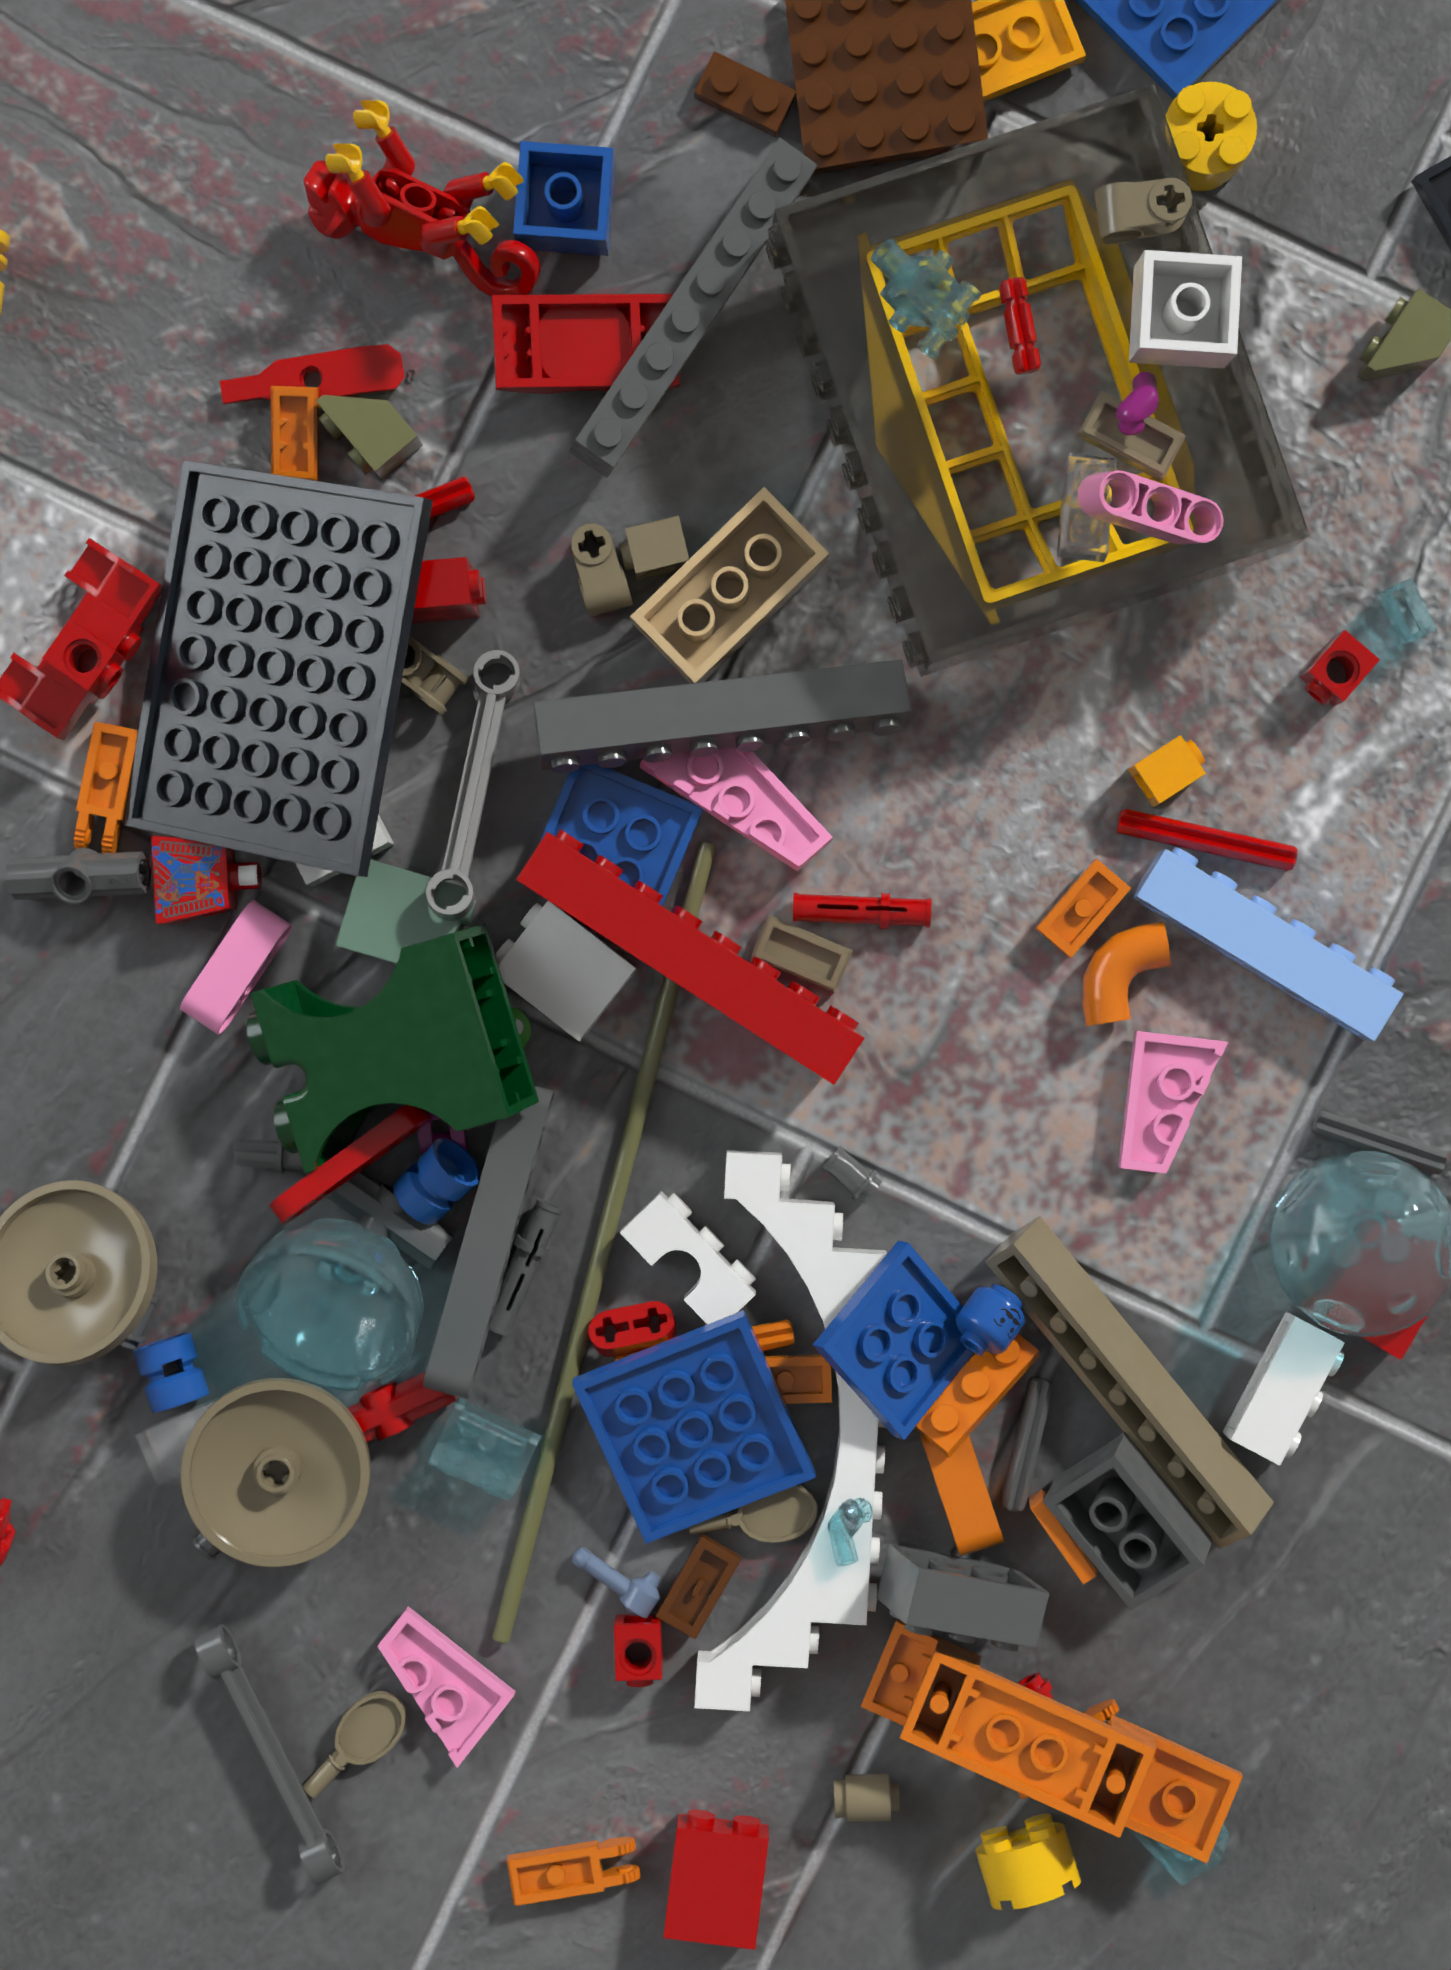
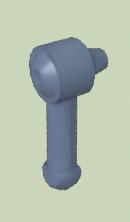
M581 1547L574 1552L572 1563L620 1595L619 1600L623 1603L627 1612L644 1618L649 1616L660 1600L657 1587L661 1577L657 1573L649 1571L643 1578H633L630 1581L593 1555L587 1548Z

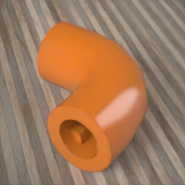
M1163 921L1138 925L1116 933L1094 952L1083 976L1082 1006L1086 1026L1130 1020L1128 987L1132 979L1138 973L1146 970L1170 967V950Z

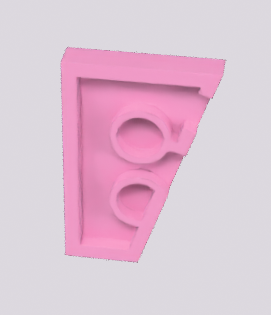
M1134 1031L1119 1168L1167 1174L1190 1125L1189 1121L1201 1096L1204 1095L1211 1080L1212 1072L1219 1058L1222 1057L1228 1042Z
M409 1606L377 1646L407 1693H411L426 1716V1722L432 1731L438 1734L449 1751V1757L458 1768L511 1701L516 1691Z

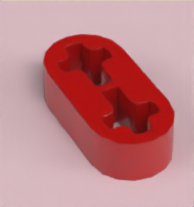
M650 1301L606 1310L597 1314L590 1322L588 1334L594 1349L600 1355L617 1357L640 1352L674 1338L677 1332V1324L672 1310L666 1304L659 1301ZM653 1316H659L660 1321L665 1322L660 1324V1332L652 1333L650 1328L646 1327L650 1325V1318ZM614 1325L615 1330L618 1331L615 1334V1341L607 1343L605 1337L602 1336L606 1333L605 1327Z

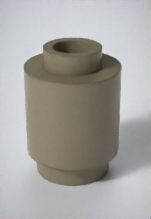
M889 1774L845 1775V1780H833L835 1818H846L847 1823L891 1822V1812H899L900 1810L898 1783H889Z

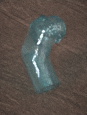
M864 1498L848 1499L842 1502L828 1522V1532L836 1566H845L858 1561L853 1536L863 1523L870 1521L873 1514L871 1504Z

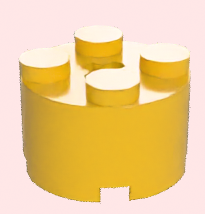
M1201 82L1183 88L1169 106L1157 133L1156 155L1161 167L1164 166L1173 178L1185 182L1190 190L1194 191L1213 190L1230 180L1242 167L1256 140L1257 120L1249 95L1244 91L1237 90L1221 82ZM1204 133H1207L1209 138L1213 140L1211 142L1205 141Z
M1050 1813L1039 1814L1024 1821L1026 1827L1008 1832L1006 1826H999L988 1829L980 1834L983 1843L976 1848L975 1852L993 1909L1002 1910L1000 1901L1010 1900L1013 1910L1039 1905L1065 1895L1062 1885L1069 1881L1072 1882L1074 1889L1080 1885L1081 1879L1065 1826L1062 1823L1053 1822Z

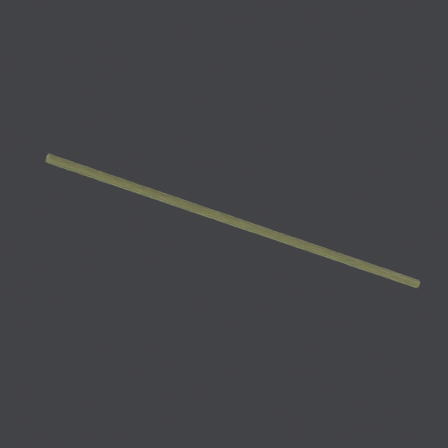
M701 841L698 842L682 904L684 910L697 918L716 845ZM666 976L663 977L492 1635L493 1640L502 1643L510 1642L575 1392L572 1386L573 1378L579 1376L589 1338V1325L595 1315L680 985Z

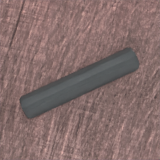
M1318 1111L1312 1124V1132L1314 1134L1433 1174H1441L1446 1164L1447 1153L1443 1150L1326 1111Z
M1033 1376L1028 1380L1000 1498L1001 1507L1008 1511L1023 1512L1026 1507L1054 1388L1052 1381L1045 1378Z

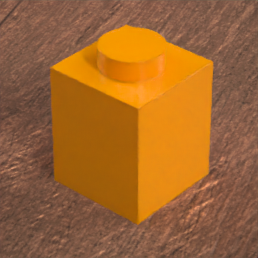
M1181 735L1128 768V771L1152 807L1162 803L1206 774L1201 766L1205 763L1201 751L1192 740L1185 742Z

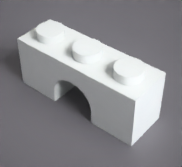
M661 1191L621 1229L620 1234L651 1266L664 1254L674 1250H682L695 1257L699 1263L701 1275L697 1283L684 1295V1301L706 1324L737 1313L756 1295V1290L751 1285L756 1278L738 1259L731 1265L719 1252L724 1247L723 1243L709 1228L705 1226L699 1231L690 1222L688 1217L692 1214V1211L675 1193L668 1198Z

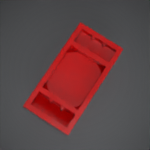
M673 294L492 295L496 390L534 394H554L571 391L608 392ZM679 373L668 389L679 388Z

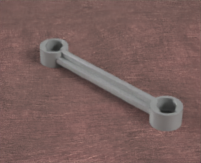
M492 650L484 653L477 659L474 665V682L479 697L442 870L430 879L426 888V896L431 911L437 917L446 921H456L465 917L471 911L474 904L473 887L468 877L505 702L516 694L520 686V672L517 661L512 655L501 650ZM501 663L508 666L513 675H510L505 683L494 685L493 689L487 688L481 683L480 674L488 665ZM449 880L461 883L468 895H463L459 903L447 906L446 910L441 909L435 904L433 893L439 884Z

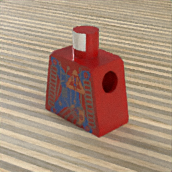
M151 836L156 924L174 925L237 910L238 906L237 890L261 889L262 873L260 863H235L234 849L189 839Z

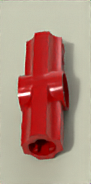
M424 1371L398 1384L396 1381L372 1390L358 1398L359 1402L347 1408L361 1427L366 1442L375 1438L380 1441L412 1426L415 1423L414 1420L457 1401L458 1397L423 1388L426 1373Z

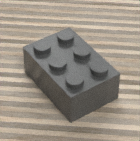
M1126 1432L1055 1477L1043 1501L1130 1610H1133L1204 1566L1213 1541Z
M889 1544L876 1598L890 1610L889 1614L892 1617L905 1623L904 1628L910 1632L931 1636L933 1630L948 1632V1637L960 1642L972 1644L975 1643L977 1637L991 1640L990 1643L995 1647L1008 1651H1018L1019 1645L1032 1648L1037 1647L1050 1593L1015 1567Z

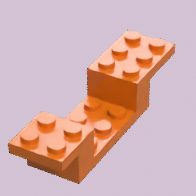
M896 1619L860 1707L902 1725L900 1739L1118 1838L1121 1837L1124 1827H1127L1207 1864L1243 1778L1242 1772L1111 1714L1106 1724L981 1668L982 1656L936 1635L925 1636L910 1632L904 1628L905 1623Z

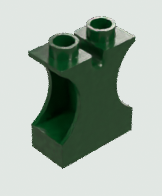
M486 923L401 948L398 962L390 979L382 990L364 1006H347L328 1001L308 990L298 980L250 993L255 1011L249 1014L246 1027L249 1044L254 1055L262 1064H272L275 1068L297 1065L303 1070L306 1077L303 1089L285 1095L284 1099L279 1100L274 1108V1125L278 1138L288 1152L292 1154L299 1153L305 1173L316 1170L353 1143L363 1121L380 1104L397 1103L415 1106L438 1116L455 1131H461L508 1118L539 1102Z

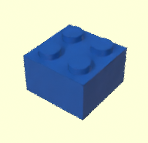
M520 141L518 173L524 179V182L517 185L518 192L516 194L513 228L515 241L526 244L533 251L609 256L616 170L613 148Z

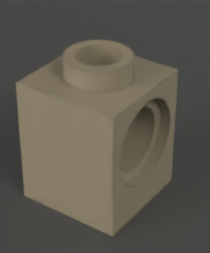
M679 516L625 528L628 541L619 543L625 570L635 569L637 581L676 572L689 560Z

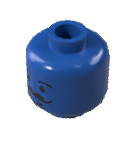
M993 1284L991 1288L978 1287L955 1319L957 1328L962 1333L961 1343L971 1352L980 1356L985 1352L992 1354H1002L1005 1352L1025 1324V1317L1021 1310L1023 1307L1021 1300L1010 1290L997 1284Z

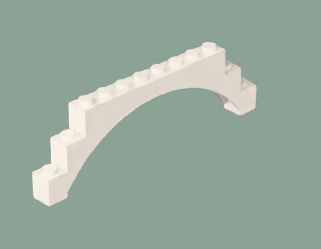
M727 1150L724 1199H737L766 1227L788 1254L807 1285L826 1329L887 1255L886 1250L833 1247V1240L842 1241L843 1213H835V1204L832 1201L781 1199L780 1191H789L791 1164L782 1163V1153ZM836 1371L839 1433L833 1474L822 1512L808 1544L792 1571L769 1601L737 1632L711 1651L698 1650L694 1708L750 1711L751 1697H760L761 1669L753 1668V1665L808 1668L809 1654H818L819 1626H811V1622L867 1625V1611L876 1612L877 1583H869L870 1565L878 1566L880 1538L872 1537L873 1519L881 1520L882 1492L874 1491L875 1473L883 1474L885 1465V1446L877 1445L878 1427H886Z

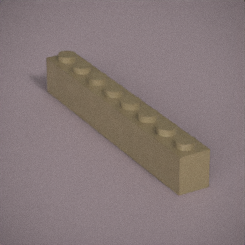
M1039 1216L1011 1233L985 1263L1003 1285L1021 1300L1022 1308L1123 1432H1126L1213 1539L1219 1549L1252 1535L1273 1505V1500L1045 1221Z

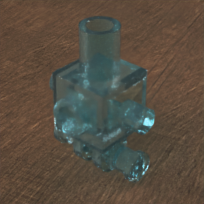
M888 239L876 248L872 254L871 261L889 279L880 293L895 310L889 323L893 328L903 333L909 325L929 327L931 330L924 339L918 342L917 347L929 358L937 359L940 355L939 350L946 341H953L957 336L958 330L955 325H964L970 317L968 309L974 301H978L981 293L971 283L962 281L959 284L948 270L954 263V259L945 251L939 250L935 256H908L893 239Z

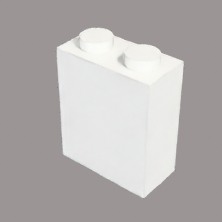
M547 901L543 907L536 903L520 923L526 929L518 940L514 943L508 939L495 954L501 976L507 986L576 1040L582 1041L633 976L637 968L550 901Z

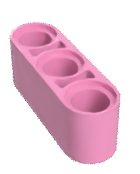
M1117 470L1089 475L1081 482L1078 488L1077 499L1079 506L1087 515L1174 544H1198L1213 541L1220 534L1223 527L1222 511L1217 503L1212 500L1126 471ZM1106 484L1112 490L1110 505L1107 504L1104 498ZM1149 498L1154 504L1152 518L1149 517L1146 509ZM1191 512L1196 520L1194 531L1189 526Z
M252 900L240 913L180 1005V1010L215 1034L220 1035L234 1019L292 930V924L256 900Z

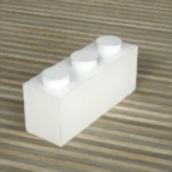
M1286 1311L1223 1433L1230 1440L1280 1466L1285 1457L1290 1458L1298 1448L1301 1440V1433L1298 1431L1306 1416L1312 1417L1319 1408L1323 1398V1393L1320 1392V1389L1327 1376H1334L1340 1368L1344 1359V1352L1341 1349L1345 1342Z

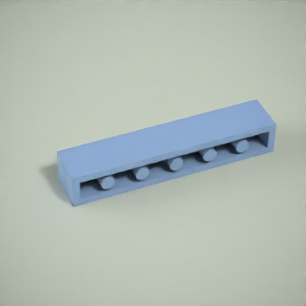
M1174 847L1172 852L1167 849L1158 851L1131 895V899L1364 1041H1375L1403 996L1402 992L1392 987L1395 980L1391 976L1374 967H1371L1368 972L1353 963L1356 956L1347 949L1335 943H1331L1328 948L1313 939L1317 932L1304 923L1292 919L1290 924L1274 915L1277 908L1268 901L1256 895H1253L1249 900L1236 892L1235 889L1238 884L1229 877L1217 871H1214L1210 876L1195 867L1198 859L1178 847Z

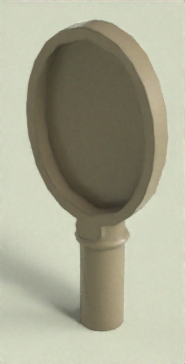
M796 1485L690 1526L689 1531L690 1535L741 1527L744 1533L758 1541L770 1543L785 1542L795 1539L812 1527L817 1516V1503L809 1490L801 1485Z
M376 1691L359 1698L347 1709L337 1726L335 1752L329 1754V1758L302 1785L304 1791L310 1797L316 1798L341 1771L345 1770V1766L348 1763L354 1765L372 1763L383 1757L394 1747L404 1730L406 1711L401 1699L388 1691Z

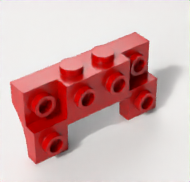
M88 538L86 541L88 546L71 572L67 570L64 575L88 591L69 620L83 627L124 656L126 661H129L141 646L142 638L139 636L144 628L140 625L160 597L162 585L91 538ZM91 649L81 655L79 668L82 673L89 672L96 666L97 653L94 649ZM14 652L10 657L12 659L11 663L0 678V699L18 710L33 723L65 741L88 704H95L98 698L102 700L111 692V690H103L100 696L87 691L44 659L36 667Z

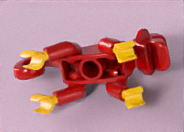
M361 100L364 110L354 111V123L358 129H375L377 133L375 141L386 157L384 166L371 176L368 170H361L362 152L359 146L349 143H334L333 147L336 154H327L325 160L315 161L303 180L310 204L308 215L315 228L326 237L340 239L346 237L356 227L360 226L363 233L382 244L423 251L442 260L453 256L470 282L489 296L528 295L533 290L540 275V262L530 247L520 241H502L491 255V272L482 263L466 240L470 234L479 245H483L492 238L493 234L490 231L499 226V223L482 206H477L470 212L473 200L491 195L494 189L504 200L511 199L518 192L516 186L524 182L521 175L512 165L503 162L491 174L481 172L452 179L447 183L444 190L441 191L412 177L415 170V160L395 127L388 126L390 118L388 105L380 100ZM510 262L516 264L521 271V276L512 280L502 278L507 276L511 268Z

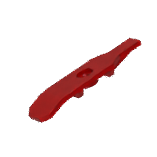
M389 344L280 359L274 361L258 375L219 382L222 401L226 405L264 399L271 401L270 386L307 387L305 385V378L311 372L321 375V383L318 386L319 397L322 395L347 397L366 393L395 391L405 376L401 354Z

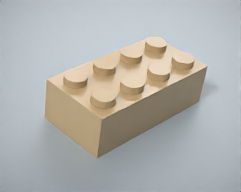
M763 487L630 616L632 624L690 684L705 682L827 564L829 553Z

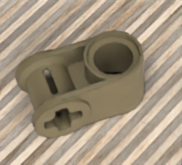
M1177 178L1136 183L1118 182L1102 186L1094 192L1100 239L1105 244H1119L1139 238L1167 236L1175 233L1182 226L1192 206L1190 188L1185 182ZM1161 200H1166L1169 208H1176L1173 214L1167 212L1166 206L1159 205Z
M595 523L579 527L573 534L571 548L579 576L577 580L588 617L633 605L622 566L619 565L609 532L603 526ZM587 537H593L596 543H604V546L599 548V556L591 558L588 551L580 552L579 549L585 547V539Z
M409 636L408 646L414 649L415 660L409 668L404 669L402 683L411 689V693L443 716L447 711L445 708L446 703L461 684L466 685L470 679L438 654H433Z

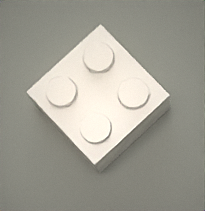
M1144 250L1135 264L1133 272L1129 363L1224 369L1237 355L1242 256Z

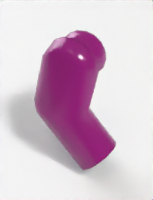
M1140 372L1134 377L1132 383L1133 391L1117 408L1115 417L1119 420L1118 429L1124 435L1132 436L1141 433L1145 427L1144 419L1152 415L1158 406L1157 381L1150 372Z

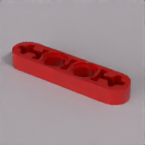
M404 1105L271 1202L269 1207L282 1225L293 1221L417 1132L431 1120V1116L424 1109Z

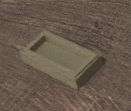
M1101 390L1077 437L1162 481L1186 435L1151 416L1144 419L1145 427L1141 433L1132 436L1124 435L1118 429L1119 420L1115 417L1117 408L1122 401Z
M769 915L751 958L753 956L760 958L777 969L836 993L853 950Z

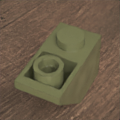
M1419 288L1408 300L1400 296L1384 319V321L1390 324V327L1382 339L1374 335L1360 355L1359 359L1365 365L1357 377L1363 381H1369L1430 367L1441 356L1451 341V309Z
M322 395L316 400L324 412L318 419L335 440L344 435L354 448L347 454L365 475L373 470L382 480L423 446L416 433L388 400Z

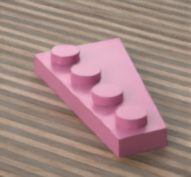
M735 747L718 749L716 754L706 757H694L691 753L672 755V758L663 762L651 763L645 761V759L640 762L642 770L797 872L832 841L833 837L753 751L741 752Z

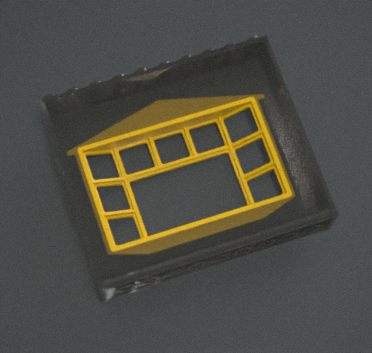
M1154 84L774 210L772 227L767 229L770 241L765 242L768 259L773 270L781 269L785 285L781 286L780 290L788 314L796 313L800 330L796 331V339L803 358L811 356L815 374L811 375L814 393L819 403L823 401L827 403L831 418L826 420V425L831 442L834 447L839 445L842 447L846 463L841 464L845 483L849 491L857 490L861 507L856 508L859 524L864 535L872 534L876 551L872 552L871 555L876 573L880 580L887 578L892 594L887 597L888 608L894 623L902 622L907 636V640L902 641L903 651L909 667L917 666L920 677L1285 554L1310 536L1239 328L1237 355L1224 369L1129 363L1134 266L1144 250L1213 254L1193 195L1192 206L1182 226L1175 233L1167 236L1139 238L1119 244H1105L1101 242L1094 194L1100 187L1118 182L1136 183L1177 178L1185 182L1190 188ZM1161 200L1159 205L1166 206L1168 213H1174L1176 208H1169L1166 200ZM1062 205L1074 264L1026 279L1023 274L1013 222L1017 219ZM997 227L1009 279L1015 277L1024 278L1029 296L1075 280L1081 282L1121 401L1133 391L1132 383L1134 377L1140 372H1150L1156 378L1159 397L1158 406L1150 416L1186 435L1162 481L1144 472L1136 475L1217 503L1222 511L1223 527L1220 534L1213 541L1181 545L1151 536L1126 545L1121 542L1112 523L1092 517L1108 551L1062 567L1056 564L1038 527V523L1081 509L1077 499L1078 494L1038 508L1030 506L966 320L967 316L1003 305L1001 304L999 289L965 301L960 300L948 252L949 242ZM931 248L945 307L898 322L887 291L882 266L887 262ZM950 323L957 338L969 376L922 392L904 337ZM969 392H974L990 434L992 446L946 461L927 407ZM998 461L1011 495L1016 515L969 530L951 475ZM1108 484L1104 488L1105 501L1112 499V490ZM1191 512L1189 526L1194 531L1196 520ZM1022 530L1043 573L994 589L991 587L982 568L975 544Z

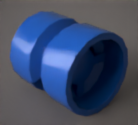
M440 1138L419 1157L418 1162L407 1168L395 1180L393 1189L397 1201L408 1215L426 1225H434L452 1209L455 1201L462 1199L479 1183L481 1174L475 1159L464 1147L448 1138Z
M191 1332L174 1335L133 1350L140 1375L148 1377L150 1381L144 1389L152 1413L189 1403L210 1393L202 1368L194 1367L193 1364L198 1354ZM175 1361L179 1370L164 1375L162 1365Z

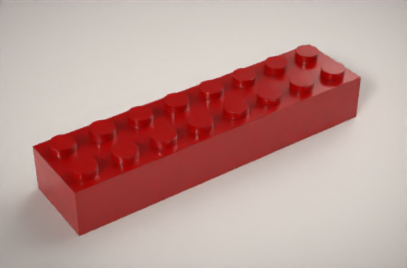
M559 829L555 836L549 832L545 833L516 878L517 881L835 1085L865 1037L855 1032L859 1025L857 1021L831 1005L824 1012L816 1006L820 997L794 981H791L788 987L777 981L781 972L760 958L753 956L750 962H747L737 955L742 948L740 945L717 931H714L711 937L698 930L703 921L680 906L676 905L674 910L670 912L658 904L663 895L643 882L637 880L633 887L619 878L624 870L608 859L598 855L593 862L580 853L584 844L561 829Z

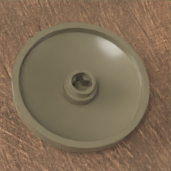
M78 1180L60 1181L30 1191L4 1211L0 1216V1342L6 1348L21 1357L41 1364L72 1366L102 1357L120 1345L134 1331L145 1315L154 1293L157 1279V1253L148 1224L140 1212L127 1199L101 1185Z
M266 1378L251 1381L228 1391L207 1408L191 1431L185 1445L181 1463V1488L184 1502L190 1517L202 1535L212 1545L230 1557L244 1563L264 1567H284L304 1563L320 1556L335 1546L349 1532L358 1519L366 1500L371 1476L370 1455L365 1436L348 1408L324 1389L308 1382L290 1378Z

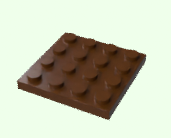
M785 0L803 152L806 157L817 164L812 175L989 145L971 0Z

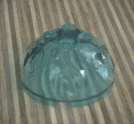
M1377 1151L1342 1153L1302 1170L1288 1183L1279 1196L1269 1237L1271 1262L1280 1286L1289 1300L1320 1326L1337 1333L1357 1337H1377L1393 1334L1409 1328L1425 1318L1448 1292L1451 1285V1209L1443 1192L1429 1177L1412 1164Z
M339 1218L314 1220L313 1222L287 1228L276 1234L269 1242L263 1245L242 1272L235 1292V1310L242 1330H246L247 1326H250L263 1343L259 1352L267 1360L284 1372L302 1381L335 1390H359L362 1382L381 1378L383 1385L399 1375L412 1357L424 1312L423 1296L416 1273L411 1266H408L394 1242L358 1223Z

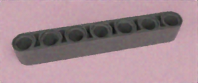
M535 1086L539 1099L538 1103L508 1118L496 1121L427 1365L423 1388L469 1399L552 1106L553 1090Z

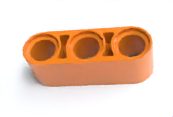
M920 1434L960 1557L1004 1543L970 1437L968 1436L950 1457H947Z

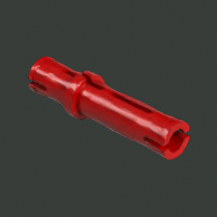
M794 893L793 922L879 924V929H889V925L925 926L930 928L932 899L890 898V893H881V897Z

